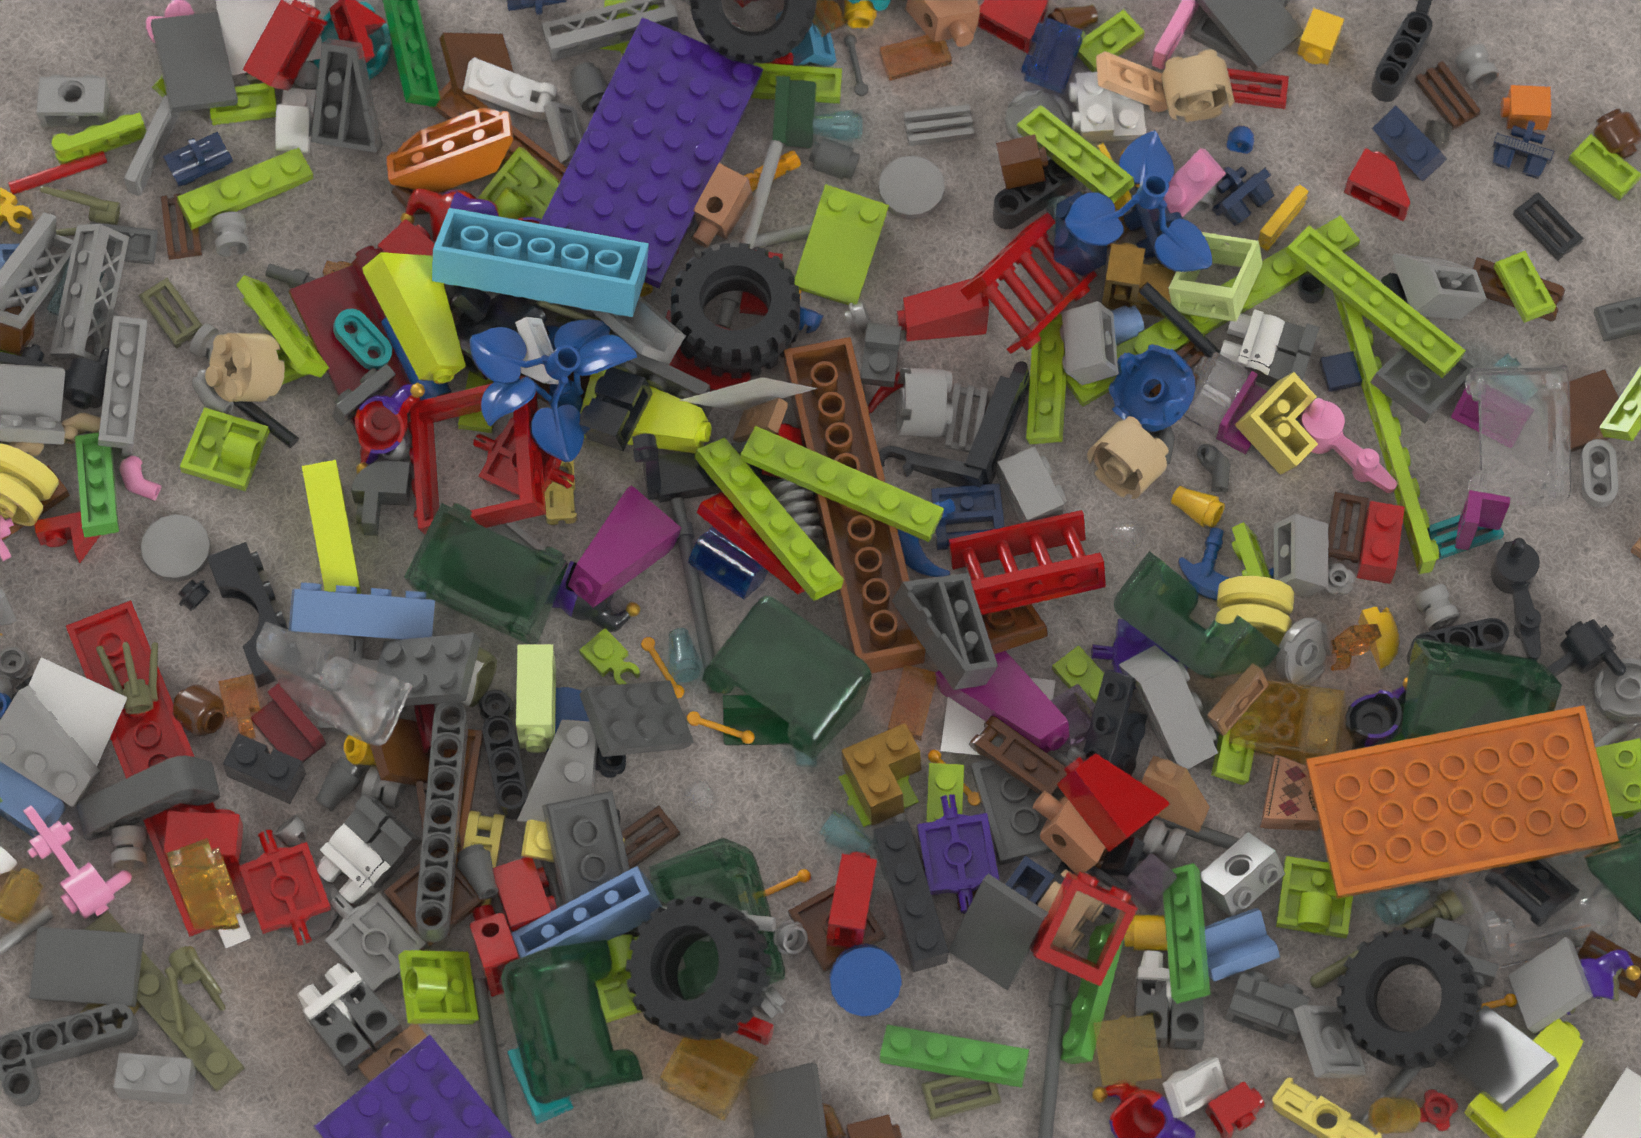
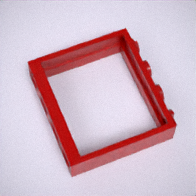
M491 384L421 400L410 410L411 422H408L413 446L409 450V456L414 466L415 478L412 479L411 487L416 497L417 510L414 511L413 517L417 519L418 530L430 539H441L546 514L541 448L533 440L530 430L533 415L538 411L537 392L527 404L513 411L520 499L440 517L434 422L482 411V397L485 390Z

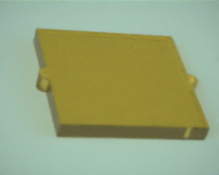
M1153 1014L1130 1018L1121 1015L1116 1020L1093 1023L1102 1086L1129 1083L1133 1086L1136 1084V1081L1162 1078Z

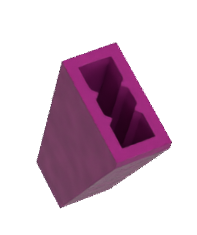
M632 485L629 486L577 562L568 586L594 608L668 554L674 548L682 528Z
M1007 651L994 654L998 667L986 685L953 690L940 670L935 673L937 688L944 696L954 700L984 721H987L990 716L998 718L1046 753L1060 749L1070 737L1066 717Z

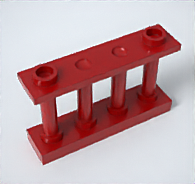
M1048 212L1026 226L960 289L968 301L979 293L982 297L987 296L1015 331L1018 338L1007 348L1010 354L1021 347L1027 351L1042 339L1039 333L1072 300L1076 302L1091 290L1088 284L1097 276L1095 271H1092L1078 279L1072 270L1054 260V247L1048 241L1050 236L1046 232L1056 222ZM1031 246L1033 249L1038 248L1068 288L1062 294L1031 256L1033 253L1030 249ZM1014 262L1017 265L1021 264L1052 303L1046 310H1044L1014 272L1016 270V267L1013 265ZM997 279L1006 282L1035 319L1029 327L997 288L999 286V283L996 281Z
M1082 510L948 539L952 569L967 568L981 615L1106 587L1105 566L1101 552L1086 555L1081 541L1086 540L1084 513ZM1067 545L1072 559L1053 563L1047 549ZM1033 552L1039 566L1019 570L1013 556ZM1000 560L1005 574L985 578L980 564Z

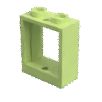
M1202 232L1211 250L1212 263L1241 267L1233 287L1230 288L1195 282L1200 270L1190 272L1176 271L1168 288L1171 304L1180 313L1237 322L1263 265L1259 241Z
M553 644L518 645L516 728L520 749H526L528 752L541 753L550 748L555 736L556 663Z

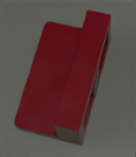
M279 683L267 691L272 701L251 717L254 724L276 750L297 758L302 762L306 761L327 744L322 734Z

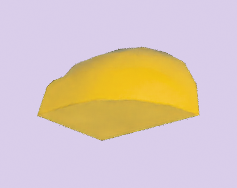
M1378 607L1364 609L1361 611L1358 620L1379 670L1391 664L1398 654L1400 644L1397 625L1388 607L1382 610L1383 612H1379Z

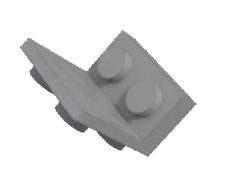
M0 364V441L64 444L65 430L61 424L65 379L64 368Z

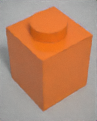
M1511 85L1507 98L1502 97L1500 107L1501 117H1506L1507 129H1512L1513 125L1526 129L1530 120L1536 122L1533 130H1547L1551 119V87Z

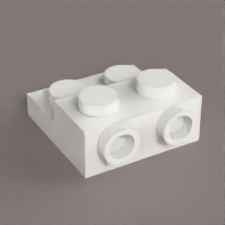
M1097 72L1075 73L1074 83H1069L1070 103H1076L1077 111L1072 112V130L1079 132V135L1088 142L1136 140L1138 137L1146 134L1143 103L1098 86Z

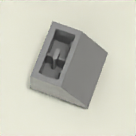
M1397 253L1392 256L1407 298V303L1422 316L1460 320L1487 299L1477 271L1472 268L1440 258Z

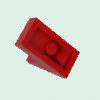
M338 0L329 8L339 40L362 43L365 62L367 63L374 57L373 43L368 35L376 32L386 21L356 0Z
M81 512L40 519L34 525L40 545L60 547L65 545L67 540L72 539L74 552L79 563H81L101 536L84 538Z

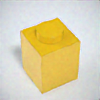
M1313 8L1301 37L1297 55L1302 56L1305 61L1311 64L1322 63L1328 65L1341 34L1344 18Z

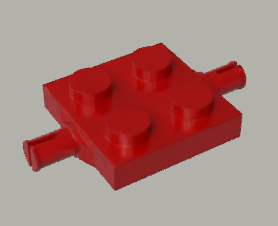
M511 417L503 432L495 440L479 433L475 437L480 441L474 439L473 445L488 452L486 463L478 477L488 484L519 497L514 420ZM541 449L545 492L552 482L558 483L567 489L570 488L572 484L568 481L574 483V475L560 470L562 461Z
M266 830L269 844L262 831L258 834V838L264 853L256 860L239 865V870L262 934L282 927H291L297 945H304L300 931L306 944L312 941V938L309 935L305 922L313 916L331 910L308 844L305 842L290 848H278L273 831Z

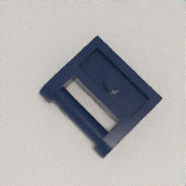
M1000 483L985 484L981 488L973 485L931 489L932 503L951 499L955 505V512L947 514V517L940 519L935 530L937 550H947L949 546L948 539L1005 527ZM993 522V529L958 532L946 531V525Z

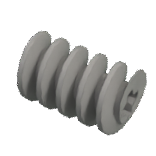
M788 480L781 481L770 492L816 547L821 549L825 545L826 540L816 537L823 534V528L821 526H812L820 521L818 514L811 513L817 509V503L815 501H807L814 496V492Z

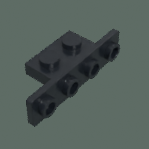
M1107 669L1103 675L1083 752L1086 753V760L1096 753L1132 776L1136 768L1139 746L1145 735V724L1148 714L1129 710L1136 679Z

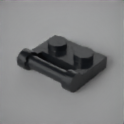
M1544 859L1492 868L1484 879L1492 888L1497 886L1531 916L1530 920L1538 927L1542 926L1556 912L1574 901L1580 891ZM1507 876H1511L1517 883H1519L1523 888H1525L1529 893H1531L1542 904L1540 905L1539 903H1537L1532 897H1530L1525 891H1523Z

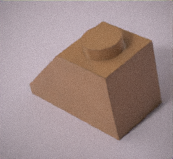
M1153 755L1141 783L1164 797L1170 803L1168 807L1156 816L1199 833L1210 808L1187 768Z

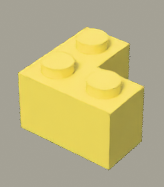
M1292 372L1278 380L1240 418L1235 426L1281 475L1296 467L1318 445L1296 420L1317 396L1295 372Z

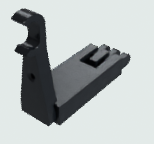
M1024 361L1017 362L1010 378L1000 376L966 462L922 454L896 446H886L878 452L882 467L885 466L884 463L887 458L893 457L906 462L902 466L906 477L914 470L959 487L974 485L981 488L982 485L992 484L996 475L997 462L1002 460L1029 390L1030 375L1027 363Z
M640 434L632 437L635 462H643V472L649 500L659 499V503L669 502L674 498L687 499L722 492L695 459L696 453L677 452L658 455L655 435ZM747 441L731 444L740 456ZM747 463L762 482L780 479L762 475V469Z

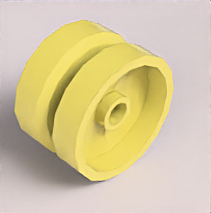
M0 444V515L5 519L11 518L12 522L19 525H35L43 511L41 501L51 498L59 485V480L47 466L33 456L12 446Z
M1238 576L1224 580L1218 587L1217 607L1220 611L1216 614L1214 635L1219 641L1234 647L1260 650L1279 648L1284 635L1292 627V620L1288 615L1293 610V589L1282 581L1268 577Z

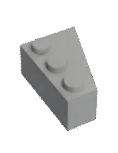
M1154 645L1119 664L1123 674L1136 679L1135 687L1138 692L1134 695L1139 704H1144L1151 720L1150 726L1170 761L1189 769L1218 753L1213 743L1217 739L1216 733L1208 721L1204 722L1200 711L1204 709L1198 695L1194 691L1190 692L1186 683L1190 680V677L1181 661L1176 663Z
M28 685L18 690L0 720V761L74 807L78 801L86 796L100 770L73 737L70 738L56 721L58 719L51 711L44 707L35 696L34 690Z
M561 721L517 819L519 829L525 830L526 823L530 819L545 822L542 805L594 794L598 743L589 721Z

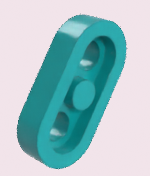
M346 309L338 314L333 325V332L337 340L364 368L369 370L373 368L380 370L388 364L392 356V346L377 327L359 310ZM351 325L355 328L356 332L350 334L345 331L344 326ZM375 350L379 357L371 358L367 351Z

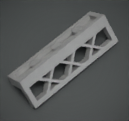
M630 0L541 23L551 60L555 61L630 41L642 17L671 30H678V14L671 0ZM664 3L665 7L647 11L650 5ZM628 12L632 14L631 16L615 20L620 13ZM596 20L600 22V24L584 28L585 24L589 21ZM562 28L570 31L554 36L551 35V31Z
M44 212L0 269V323L22 329L68 268L74 240L56 234V216ZM53 246L67 250L65 253L51 255L50 249ZM50 266L52 270L49 273L39 275L35 272V269ZM35 286L37 289L36 292L24 295L20 292L21 288ZM20 306L22 309L19 315L4 311L6 308Z
M102 224L77 225L53 337L51 355L58 358H85L98 362L101 351L107 347L129 241L128 236ZM108 238L116 241L114 254L109 257L106 249ZM104 270L108 277L105 289L102 288L99 281L101 272ZM98 302L102 312L100 320L96 322L93 308L94 304ZM92 335L95 342L93 354L85 351L87 337Z
M639 296L633 317L591 310L639 354L662 361L668 365L686 336L641 296Z
M113 315L98 445L122 448L121 458L126 459L128 456H132L148 319Z

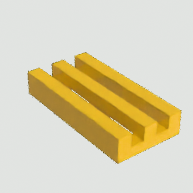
M1300 184L1296 186L1263 226L1258 238L1262 249L1268 251L1305 206L1307 194L1309 193L1308 189Z

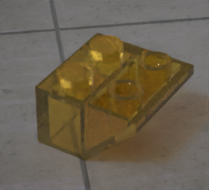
M208 838L166 853L194 929L235 930L241 928L236 915L243 913L219 847L212 850Z
M684 1037L677 1045L660 1076V1087L671 1095L725 1122L759 1057L722 1038L710 1041L702 1038L699 1041Z

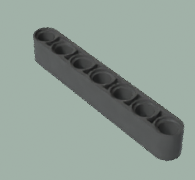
M459 701L439 703L435 709L415 913L418 932L424 940L429 942H439L445 939L451 924L468 735L466 710ZM452 716L460 719L454 725L443 723L446 718ZM446 749H452L457 752L451 758L440 756V753ZM443 782H450L454 785L448 791L437 789V786ZM440 815H446L451 818L446 824L440 825L433 822ZM439 848L448 851L442 858H434L430 855L432 851ZM433 882H440L445 885L439 892H431L427 889ZM430 916H438L442 919L436 926L424 924V921Z

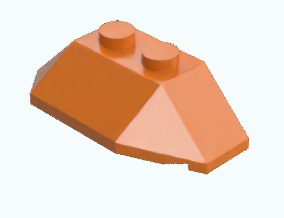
M479 108L418 131L404 142L397 152L393 151L386 156L388 181L391 185L414 190L422 188L440 193L497 172L513 141L511 115L508 111L499 112L493 109Z

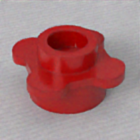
M1435 1089L1426 1091L1424 1094L1425 1102L1416 1111V1117L1422 1123L1429 1122L1435 1125L1438 1131H1446L1450 1127L1449 1119L1452 1113L1458 1110V1103L1454 1098L1438 1093ZM1434 1108H1440V1113H1435Z

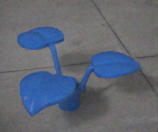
M1156 130L1138 137L1124 150L1120 157L1119 166L1134 177V184H1140L1136 195H1133L1128 203L1120 210L1115 211L1113 201L1106 195L1098 192L1086 193L1076 199L1064 221L1067 230L1078 240L1090 245L1104 246L1115 242L1122 235L1123 225L1118 217L1123 216L1135 204L1138 203L1144 209L1158 208L1159 227L1164 233L1156 239L1154 244L1155 253L1159 261L1168 269L1178 272L1205 270L1212 265L1210 247L1197 226L1184 219H1176L1172 221L1169 227L1166 226L1165 208L1167 203L1163 199L1169 190V183L1174 175V165Z
M591 319L566 323L554 335L553 346L555 351L549 356L543 355L530 361L523 360L527 353L526 344L522 337L512 329L496 327L472 335L469 342L472 358L478 369L488 379L500 384L514 383L520 377L521 367L529 368L543 364L547 374L551 378L558 380V386L551 400V408H541L533 415L530 430L533 440L543 451L563 462L573 461L579 454L584 440V432L579 425L581 414L573 405L566 404L558 407V400L565 384L568 383L567 376L580 365V349L598 337L609 335L610 327L603 321Z
M546 326L550 332L548 337L553 351H555L553 338L559 327ZM604 335L585 344L579 351L580 365L573 371L574 382L568 379V383L565 384L558 400V407L569 404L581 412L583 404L581 395L584 392L581 388L580 375H592L637 358L636 352L622 338L616 335ZM527 376L510 384L494 382L485 390L482 397L481 409L483 416L491 427L502 416L527 404L535 396L536 392L547 400L551 407V400L558 384H551L548 394Z

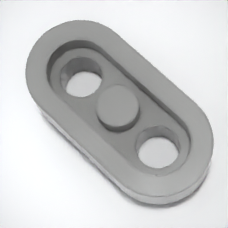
M1595 439L1584 446L1580 455L1582 495L1590 505L1606 507L1614 501L1619 489L1617 457L1614 447L1609 442ZM1599 456L1603 463L1596 464L1592 461L1591 457ZM1600 487L1605 491V494L1597 495L1593 488Z

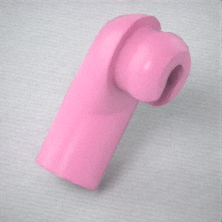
M132 455L123 459L119 472L125 488L132 493L155 501L161 490V485L143 478L141 471L143 463L139 457Z

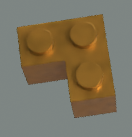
M1131 243L1111 244L1102 305L1111 310L1124 305L1127 307L1134 305L1142 315L1166 318L1138 290L1146 282H1149L1171 303L1168 288L1175 275V271L1159 263L1143 264L1144 248H1138Z
M906 723L841 750L843 769L872 826L904 813L903 793L897 780L921 771L920 749Z

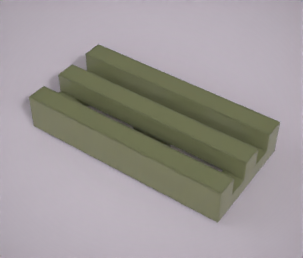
M168 278L139 294L142 303L176 348L180 347L184 341L191 340L203 326ZM163 289L168 291L193 326L187 329L160 291ZM155 296L180 330V334L176 335L150 297Z
M950 1076L922 1083L921 1088L924 1093L930 1120L1001 1103L997 1084L988 1082L933 1097L931 1092L933 1090L975 1080ZM987 1091L991 1092V1095L941 1107L938 1109H936L935 1107L936 1104L960 1099L963 1097Z

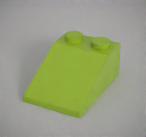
M825 184L795 275V285L799 287V290L846 305L853 303V305L857 304L889 205Z

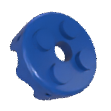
M1152 344L1142 354H1122L1117 360L1119 375L1109 385V392L1115 404L1112 410L1123 420L1128 416L1134 417L1147 432L1163 430L1181 419L1188 410L1195 393V378L1189 364L1172 348L1167 349ZM1161 384L1160 393L1156 397L1149 398L1150 390L1155 385Z

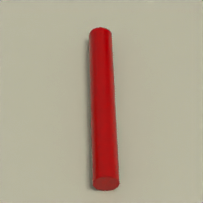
M102 150L8 182L11 193L15 195L106 164L108 161Z

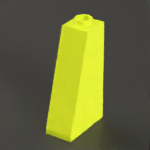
M381 252L362 269L418 379L431 380L436 384L447 383L453 380L454 375L466 365L444 283L432 281L433 256Z
M606 370L590 376L581 412L586 405L590 404L592 398H596L595 385L598 379L604 376ZM649 385L653 394L628 445H633L632 437L636 435L653 434L656 436L658 449L696 453L697 449L703 447L704 443L710 440L712 431L711 423L708 421L703 409L689 402L679 401L682 399Z
M332 460L302 466L324 590L335 592L336 585L357 587L356 594H362L337 462Z
M1558 1018L1546 1026L1533 1039L1535 1043L1556 1058L1559 1067L1509 1110L1504 1112L1481 1093L1467 1106L1464 1114L1488 1137L1534 1138L1584 1042L1580 1038L1579 1031L1570 1022H1563Z

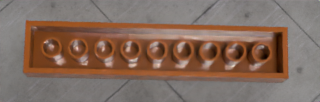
M851 337L785 349L784 371L787 382L817 388L791 396L797 426L801 429L803 446L885 482ZM814 492L820 524L823 528V537L826 540L825 545L829 562L844 579L842 588L836 590L856 677L923 664L925 661V648L892 603V599L901 584L909 581L897 528Z

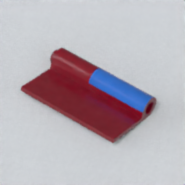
M373 245L364 247L355 253L356 259L353 260L350 266L289 289L288 293L317 352L329 367L327 373L338 396L347 389L353 392L361 385L360 380L370 371L364 368L334 335V322L338 314L346 309L361 311L391 343L392 356L387 365L396 375L392 386L380 396L391 397L403 385L416 383L422 384L425 389L424 395L420 397L419 401L452 393L448 383L436 384L431 380L418 379L364 275L362 268L379 253H384L382 248L375 249ZM344 326L346 332L350 334L356 332L353 326ZM375 350L367 351L371 358L379 357ZM354 416L350 419V421L356 431Z

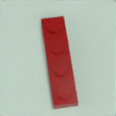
M720 492L700 503L696 512L699 516L797 595L805 591L724 493Z

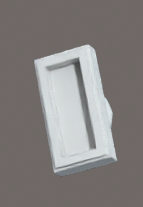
M1218 1057L1207 1058L1186 1071H1177L1163 1083L1173 1118L1184 1117L1228 1091Z

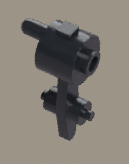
M32 344V347H25L21 356L0 352V364L55 367L42 363L44 353L37 344ZM104 348L101 351L98 362L85 358H75L71 361L69 369L65 370L63 397L73 406L81 409H88L89 407L99 408L102 406L109 348Z
M1516 538L1514 541L1504 542L1503 547L1499 550L1491 568V579L1499 590L1507 594H1513L1514 634L1517 638L1521 639L1527 658L1534 662L1541 655L1539 631L1541 615L1534 608L1528 588L1538 572L1540 561L1537 552L1530 545L1526 544L1524 539Z
M1595 619L1584 624L1582 621L1577 622L1565 632L1567 637L1560 644L1566 655L1545 669L1537 661L1530 663L1528 660L1522 662L1521 666L1523 669L1519 674L1525 683L1510 693L1504 700L1511 707L1534 692L1540 701L1547 699L1550 703L1557 698L1554 693L1558 690V687L1552 679L1572 665H1575L1581 674H1584L1604 661L1616 676L1624 675L1626 666L1614 652L1616 646L1611 641L1614 634L1607 625L1601 628Z

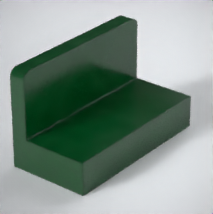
M776 76L772 140L783 143V146L812 147L816 83L814 81L790 80V77Z
M793 694L723 695V725L742 732L750 730L755 735L754 741L746 744L741 738L724 733V744L726 746L793 744Z

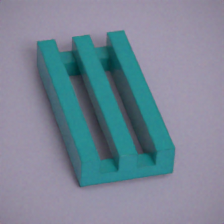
M1460 515L1431 524L1427 529L1430 539H1434L1437 543L1439 559L1466 551L1455 548V544L1445 548L1441 545L1456 539L1458 529L1440 536L1436 534L1458 526ZM1478 527L1476 532L1486 528ZM1502 528L1500 530L1491 529V532L1474 537L1469 549L1503 538L1504 532Z

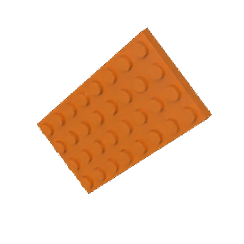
M1585 705L1309 758L1305 762L1337 899L1615 845L1619 842Z

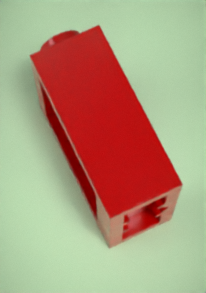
M280 0L242 70L271 87L290 91L327 24V21L318 17L321 11L299 0H293L292 3Z
M1080 871L1078 876L1067 872L1031 951L1036 958L1101 987L1138 908L1130 900L1132 896L1130 893L1115 886H1112L1110 891L1098 886L1099 880L1085 872ZM1076 891L1121 910L1097 963L1052 944Z

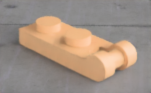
M1106 51L1096 56L1098 86L1149 105V109L1153 112H1163L1168 109L1161 73Z

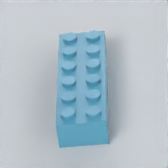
M449 208L433 248L432 281L633 317L646 278L649 243Z

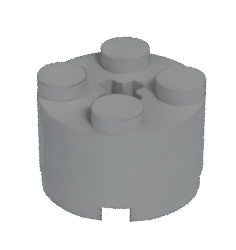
M902 367L897 384H904V388L900 389V394H896V429L900 430L898 435L935 438L946 436L947 424H951L953 415L952 403H947V392H951L952 372L944 371L943 369Z

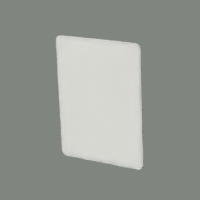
M239 910L215 919V924L225 948L250 939Z

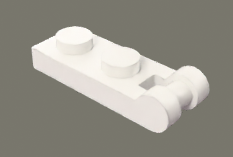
M473 58L468 64L463 92L528 117L547 120L544 106L551 100H555L557 88L550 83H539ZM530 97L538 98V103L531 102Z

